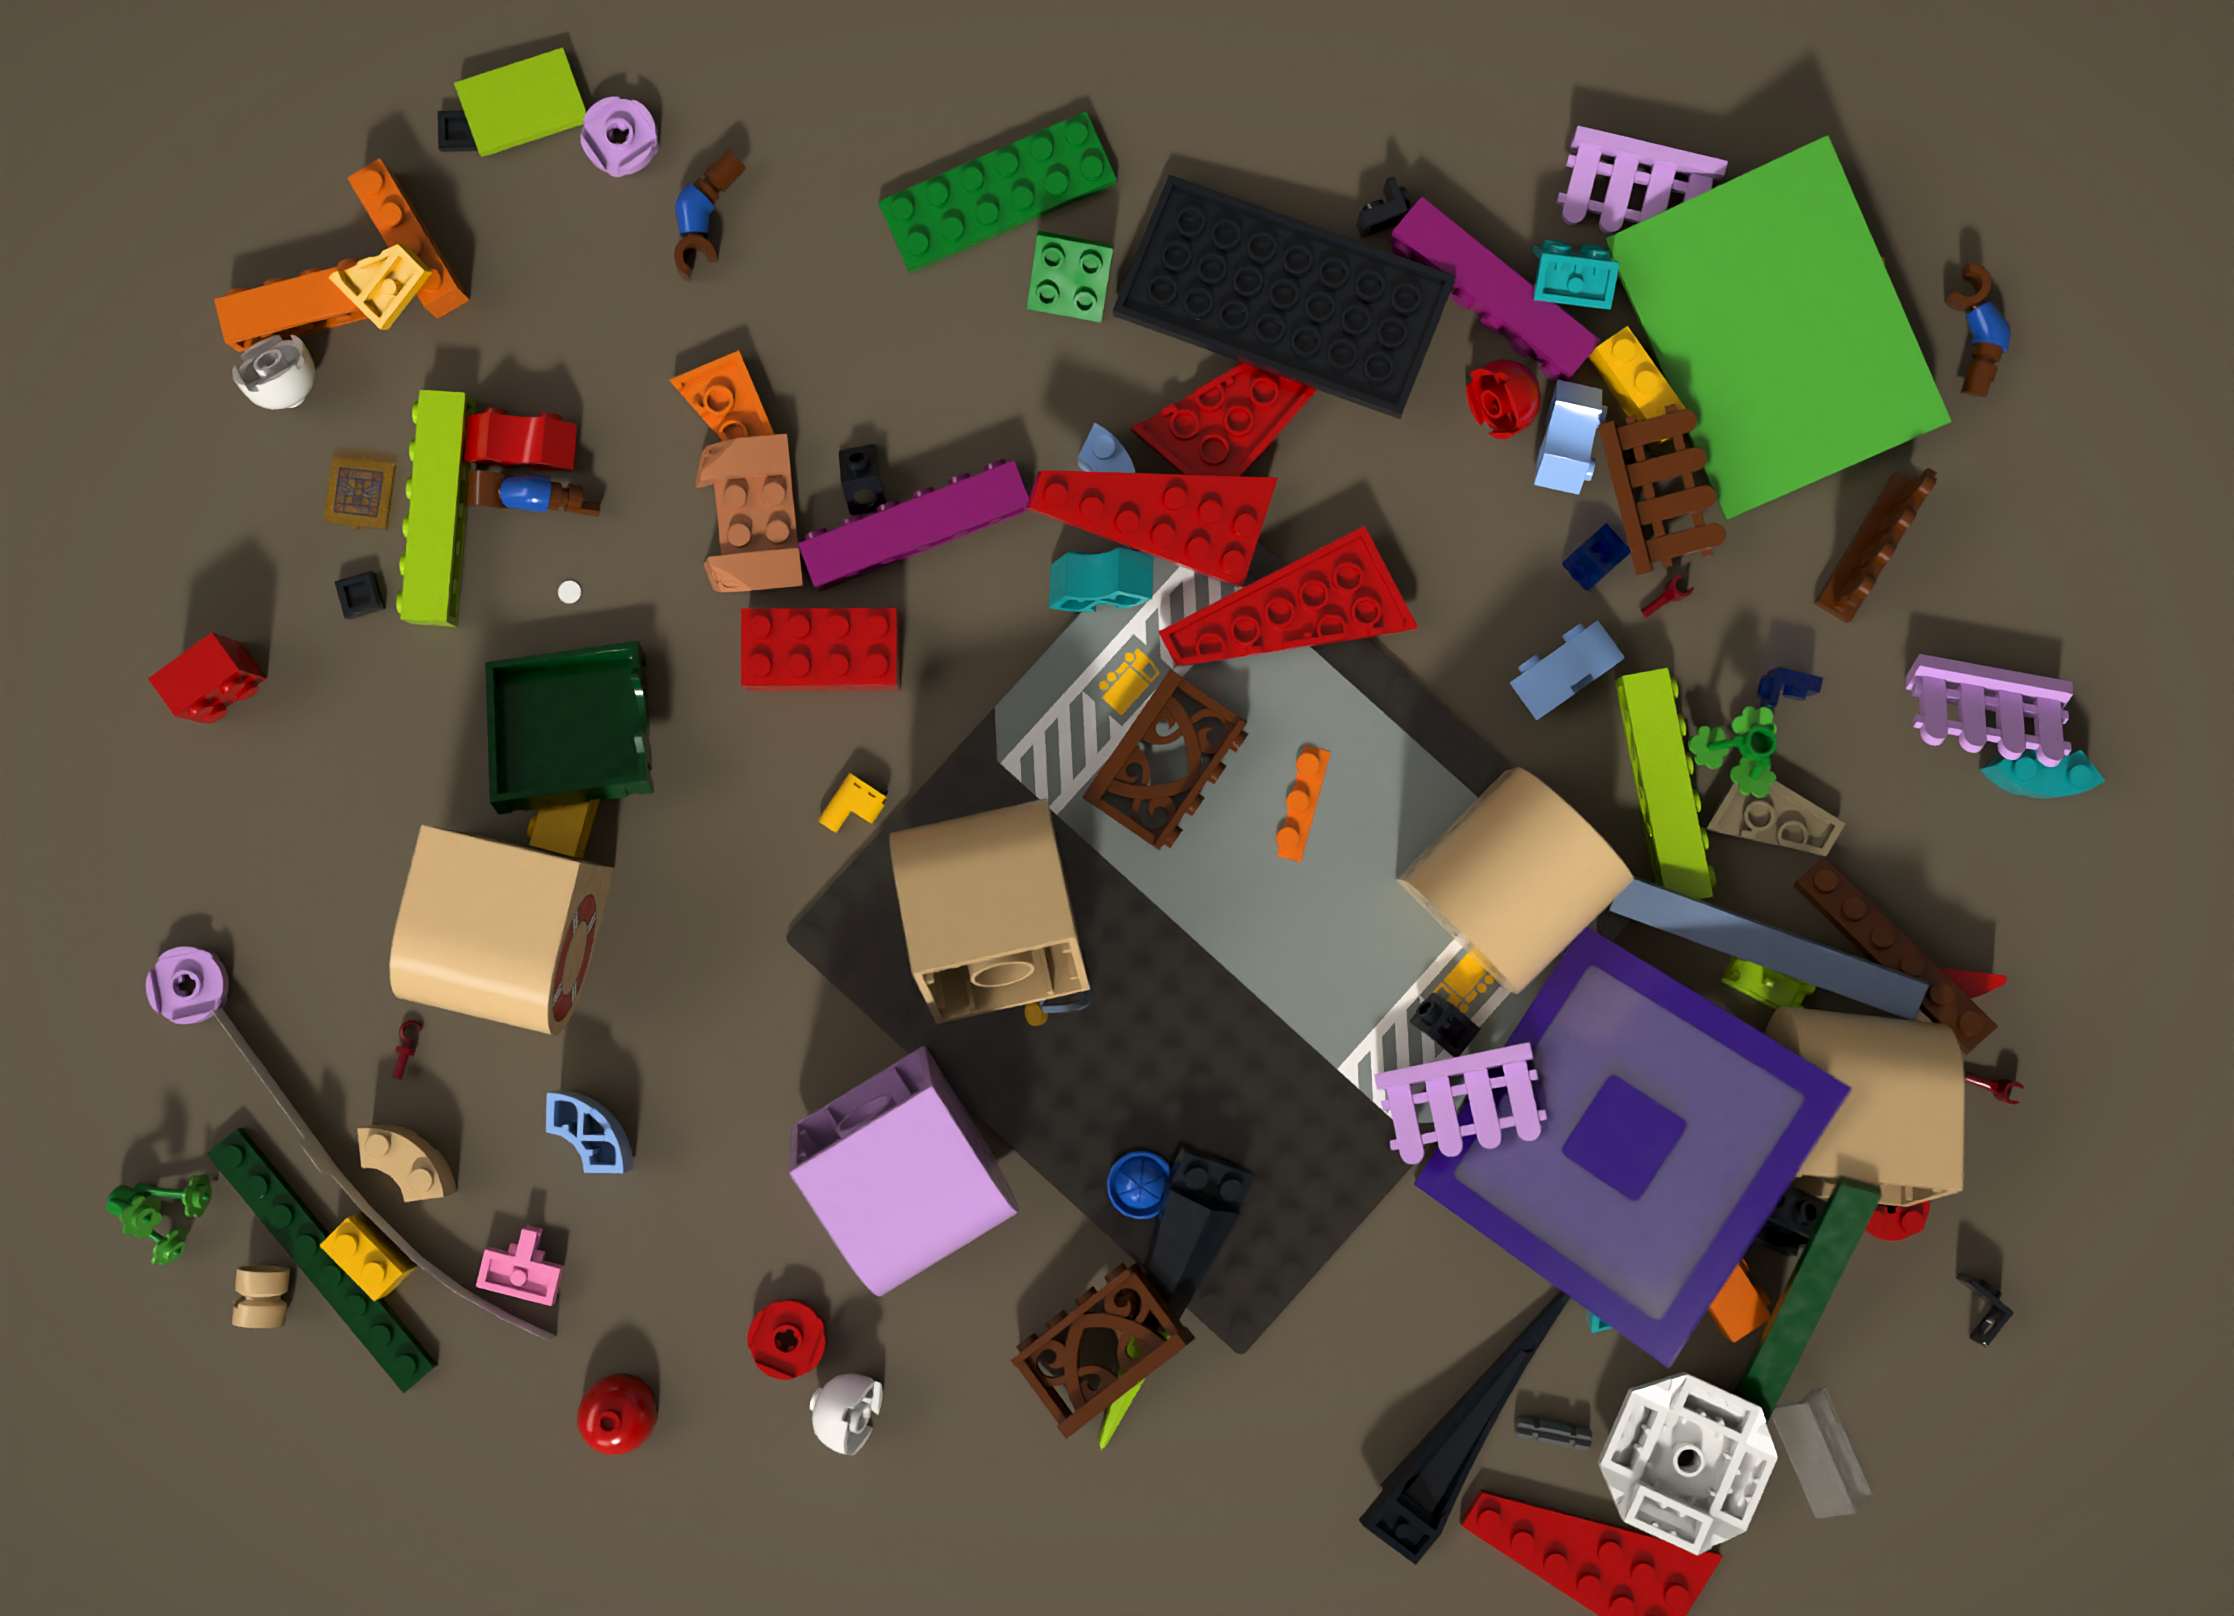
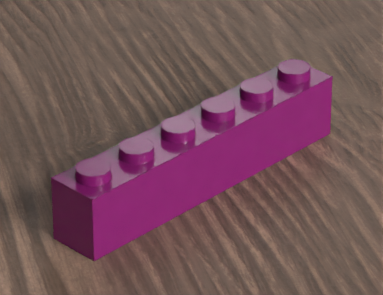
M1420 197L1392 231L1389 243L1393 245L1392 250L1396 255L1455 275L1456 279L1451 291L1452 300L1465 310L1471 308L1482 317L1480 321L1488 330L1495 334L1500 332L1511 341V347L1519 355L1525 358L1530 356L1541 365V372L1552 381L1557 382L1558 379L1568 382L1600 343L1601 340L1554 302L1534 300L1532 298L1534 290L1532 284L1424 197Z
M1005 459L996 460L984 466L985 472L972 477L969 473L957 475L948 480L949 485L938 490H934V487L921 489L912 494V500L899 504L897 500L890 501L877 507L878 513L865 518H863L862 514L854 515L841 521L842 527L827 532L826 528H822L806 534V541L798 543L814 587L821 592L1031 511L1026 509L1029 497L1015 461L1006 463Z

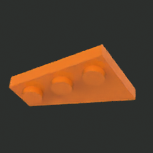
M739 350L669 380L722 441L741 437L776 435Z
M1304 744L1302 755L1296 761L1298 772L1294 788L1286 798L1288 812L1284 828L1280 829L1276 835V843L1279 846L1278 857L1301 863L1329 761L1330 751Z

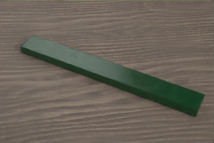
M1839 1176L1733 1394L1760 1406L1766 1420V1425L1882 1196L1881 1187L1878 1185Z

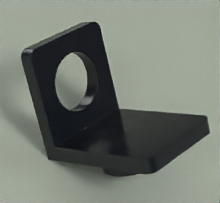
M870 444L840 450L838 454L841 485L850 515L854 516L877 511V507L887 502L879 475L876 445ZM869 489L876 494V497L872 502L864 504L857 502L854 499V495L859 490Z
M1959 1274L1956 1279L1992 1307L1969 1336L1973 1342L1987 1347L2014 1312L1998 1300L2002 1294L1988 1282L1981 1280L1978 1284L1972 1278ZM1994 1322L1993 1326L1984 1334L1987 1327Z

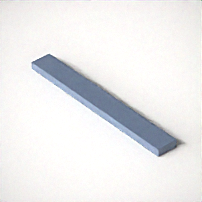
M1633 876V881L1611 902L1609 911L1913 1021L1929 986L1928 982L1636 876Z

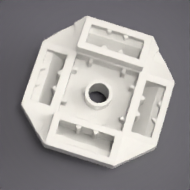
M1686 1372L1629 1388L1597 1461L1621 1519L1634 1527L1696 1555L1745 1532L1778 1458L1765 1423L1766 1420L1762 1408L1753 1402ZM1686 1449H1692L1694 1455L1691 1463L1686 1466H1678L1677 1459L1679 1454Z

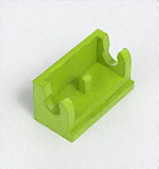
M1732 956L1720 979L1724 984L1774 1010L1782 1006L1804 1008L1801 1005L1802 1000L1806 995L1814 993L1817 987Z

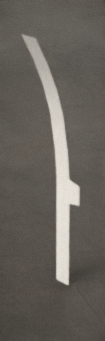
M211 1010L303 1136L304 1140L300 1145L318 1170L323 1174L331 1175L354 1203L413 1262L455 1293L495 1316L547 1341L556 1337V1335L503 1311L463 1288L413 1249L367 1203L338 1169L224 1010Z

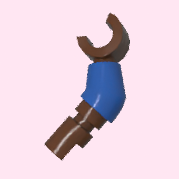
M729 150L716 163H712L703 173L705 178L703 180L698 178L693 185L688 183L683 188L674 206L679 234L683 237L675 247L674 260L677 272L686 281H690L692 276L691 268L685 263V258L691 252H702L707 256L709 262H717L713 245L704 238L709 235L710 214L715 209L713 204L719 199L717 193L719 191L724 193L746 169L739 158Z
M1970 263L1963 267L1962 278L1974 286L1975 295L1964 296L1956 291L1950 294L1944 302L1956 311L1969 312L1965 318L1973 336L1971 345L1974 346L1972 356L1975 360L1969 362L1960 393L1986 397L1990 383L1994 382L1998 367L1994 364L2000 362L2002 353L2008 351L2011 331L2010 324L1992 301H1985L1991 289L1989 272L1979 264Z
M473 470L468 473L465 506L497 509L514 508L546 513L547 509L558 510L559 506L564 507L565 512L597 517L600 513L599 503L583 500V487L579 485L568 484L566 488H563L561 483L551 481V478L548 476L533 474L508 477L502 473Z

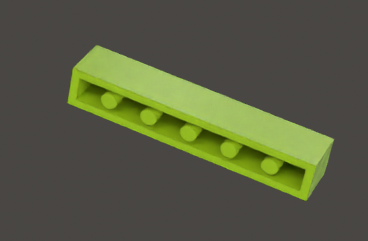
M419 390V400L414 402L412 408L413 422L416 424L415 439H411L409 445V456L413 462L412 477L409 476L406 482V495L410 500L409 514H406L403 519V534L407 537L406 552L401 554L399 564L400 573L404 575L403 590L398 592L396 599L397 611L401 613L400 619L411 624L457 627L467 514L465 501L468 473L471 462L464 461L467 419L468 415L475 414L476 401L464 392Z
M1668 668L1621 676L1614 681L1654 883L1697 899L1714 897L1712 888H1716V876L1711 865L1707 866L1704 851L1709 848L1708 836L1705 828H1700L1697 812L1701 811L1700 796L1696 789L1692 790L1690 774H1693L1694 771L1691 754L1688 751L1685 752L1682 737L1686 735L1685 721L1682 714H1677L1674 700L1678 698L1677 681L1674 676L1669 675Z

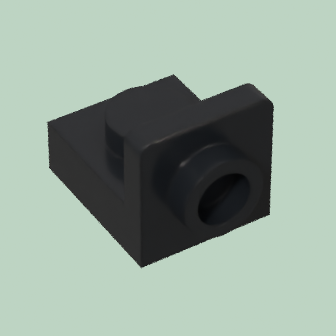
M1394 176L1386 179L1383 192L1387 202L1384 203L1382 199L1373 201L1362 208V212H1359L1356 226L1361 239L1398 225L1407 214V208L1410 207L1408 193L1403 185L1398 187Z
M1432 993L1418 1006L1416 1014L1410 1020L1413 1026L1425 1033L1454 1058L1460 1057L1481 1030L1480 1027L1452 1003L1436 993Z

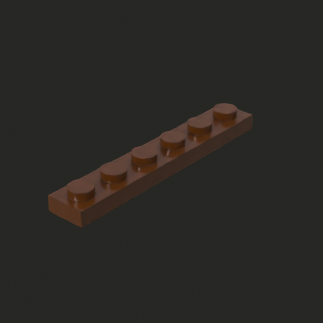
M1825 857L1795 882L1794 887L1871 962L1928 982L1929 986L1919 1009L1933 1023L1948 1025L1957 1038L1960 1050L1966 1056L1998 1027L1987 1014Z

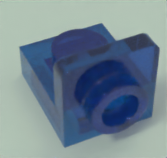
M1606 523L1566 558L1562 565L1570 573L1571 577L1584 590L1588 591L1631 552L1630 548Z
M1781 667L1769 670L1767 675H1762L1758 684L1757 697L1761 698L1760 707H1767L1769 709L1776 707L1781 690H1783V697L1805 701L1806 696L1809 697L1820 693L1823 677Z

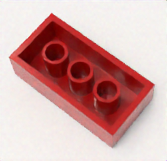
M741 608V686L748 691L901 690V614L897 608Z

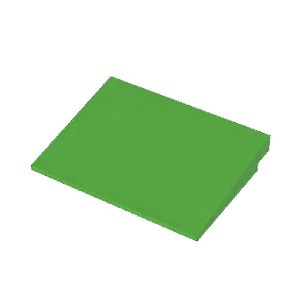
M1828 135L1604 240L1608 251L1611 252L1610 256L1620 263L1618 275L1661 374L1685 408L1693 411L1697 416L1696 427L1687 434L1692 446L1703 449L1707 455V462L1702 469L1709 485L1716 492V501L1725 520L1952 422Z

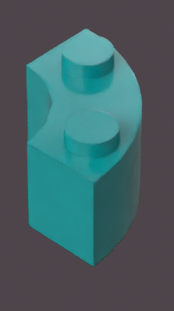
M1121 546L1110 552L1100 554H1086L1080 551L1067 552L1050 567L1049 608L1074 612H1096V605L1110 604L1121 610L1145 603L1152 599L1154 556L1127 546Z
M2025 748L2022 755L2016 760L2006 759L1999 753L1979 769L1991 782L2009 793L2040 799L2079 794L2106 781L2082 750L2071 751L2068 756L2064 755L2057 766L2047 767L2037 759L2036 750Z

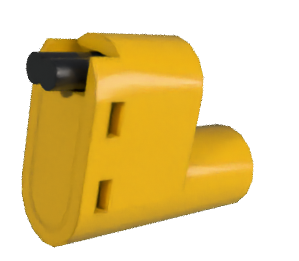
M849 772L817 821L837 833L852 811L873 824L885 806L884 802L889 791L882 788L878 792Z

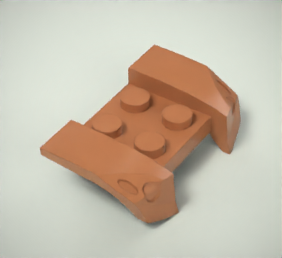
M787 434L734 438L706 446L700 455L695 488L714 484L721 555L708 557L706 562L703 563L713 590L717 592H741L803 586Z

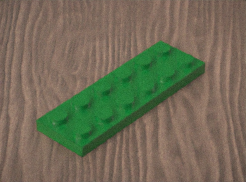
M1085 111L878 201V204L909 274L1116 185L1117 178L1091 120Z

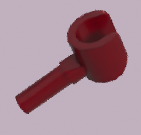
M1677 575L1667 582L1665 592L1640 611L1647 618L1670 601H1680L1693 592L1694 587H1691L1684 593L1679 592L1676 588V581L1685 575Z
M1966 1072L1964 1075L1965 1082L1993 1092L1994 1097L1998 1101L2014 1105L2019 1103L2009 1099L2007 1091L2011 1086L2024 1089L2021 1083L2007 1079L1989 1080Z

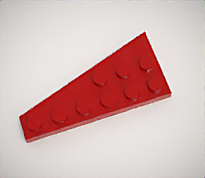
M1241 363L1199 387L1191 395L1161 409V412L1144 422L1142 420L1132 426L1131 431L1182 475L1243 476L1318 390Z
M1041 470L1037 473L1026 509L1239 588L1244 585L1278 478Z
M1363 526L1160 630L1158 634L1174 665L1182 667L1417 630L1418 626L1366 527Z
M1481 1489L1459 1522L1463 1528L1598 1616H1686L1723 1557L1720 1552L1710 1549L1696 1555L1642 1531L1588 1517L1582 1518L1567 1514L1565 1511L1540 1507L1523 1500Z

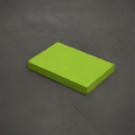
M563 47L454 82L481 158L584 124L583 119L586 109Z

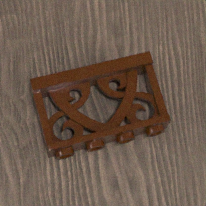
M1170 669L1082 798L1158 851H1160L1163 845L1171 848L1183 831L1178 826V823L1184 814L1187 813L1193 816L1205 799L1199 792L1207 781L1215 784L1227 765L1221 762L1229 749L1236 753L1249 733L1243 730L1247 721ZM1179 689L1204 706L1205 709L1198 711L1189 718L1173 695ZM1216 717L1222 721L1225 734L1221 741L1211 744L1207 741L1206 734L1214 729L1205 727L1196 733L1193 725L1202 718ZM1163 720L1169 724V729L1174 726L1175 722L1179 727L1168 736L1162 737L1156 732L1157 723ZM1183 736L1188 757V776L1171 783L1148 786L1150 765L1145 754L1138 748L1141 741L1143 740L1154 745H1166ZM1201 752L1216 754L1201 775ZM1132 763H1137L1142 767L1143 775L1140 785H1133L1137 775L1130 777L1126 773L1127 767ZM1191 790L1177 810L1175 803L1170 797ZM1106 792L1134 799L1131 808V819L1102 799ZM1142 799H1151L1148 809L1152 817L1157 807L1166 809L1168 816L1162 826L1148 828L1141 822L1139 807Z
M1138 1262L1129 1268L1124 1263L1117 1266L1104 1277L1108 1284L1097 1292L1094 1286L1075 1300L1079 1307L1068 1315L1065 1310H1062L1045 1323L1049 1331L1038 1338L1034 1332L1016 1346L1020 1353L1011 1360L1012 1364L1015 1367L1017 1366L1059 1424L1057 1428L1065 1439L1196 1339L1188 1327L1182 1325L1141 1270L1142 1267ZM1123 1288H1131L1137 1291L1141 1297V1310L1136 1319L1128 1317L1133 1308L1131 1298L1128 1299V1303L1124 1307L1116 1302V1295ZM1104 1299L1106 1312H1088ZM1150 1310L1171 1338L1167 1340L1155 1329L1143 1323ZM1070 1326L1066 1344L1059 1339H1055L1058 1334ZM1104 1327L1125 1332L1117 1348L1118 1363L1124 1373L1121 1377H1118L1112 1370L1102 1365L1090 1364L1080 1367L1081 1344L1086 1328ZM1132 1336L1138 1338L1132 1344V1346L1136 1345L1141 1349V1356L1138 1358H1132L1127 1353V1346ZM1052 1349L1055 1351V1362H1048L1046 1364L1052 1368L1064 1366V1375L1051 1377L1041 1371L1038 1365V1358L1043 1350ZM1097 1374L1101 1379L1100 1388L1093 1389L1089 1384L1091 1378L1082 1382L1081 1376ZM1066 1383L1071 1403L1075 1409L1074 1413L1071 1412L1053 1386Z

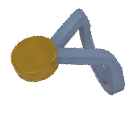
M1089 981L1090 990L1083 991L1084 999L1079 1002L1064 1005H1046V1000L1026 1004L1024 1012L1027 1022L1032 1026H1039L1047 1021L1048 1013L1069 1012L1086 1008L1094 998V989L1091 982Z

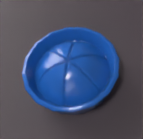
M1145 1150L1132 1151L1120 1157L1111 1167L1107 1178V1192L1113 1206L1123 1215L1134 1219H1149L1158 1215L1165 1183L1171 1171L1169 1164L1159 1155Z

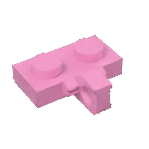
M527 1225L526 1228H522L519 1243H511L508 1251L493 1247L485 1249L476 1287L552 1306L556 1301L564 1265L544 1261L546 1251L538 1249L543 1228Z

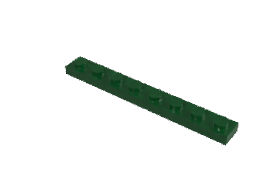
M243 1128L235 1129L207 1153L211 1161L403 1393L411 1389L438 1366L385 1300L381 1298L373 1301L319 1246L330 1235L329 1232Z

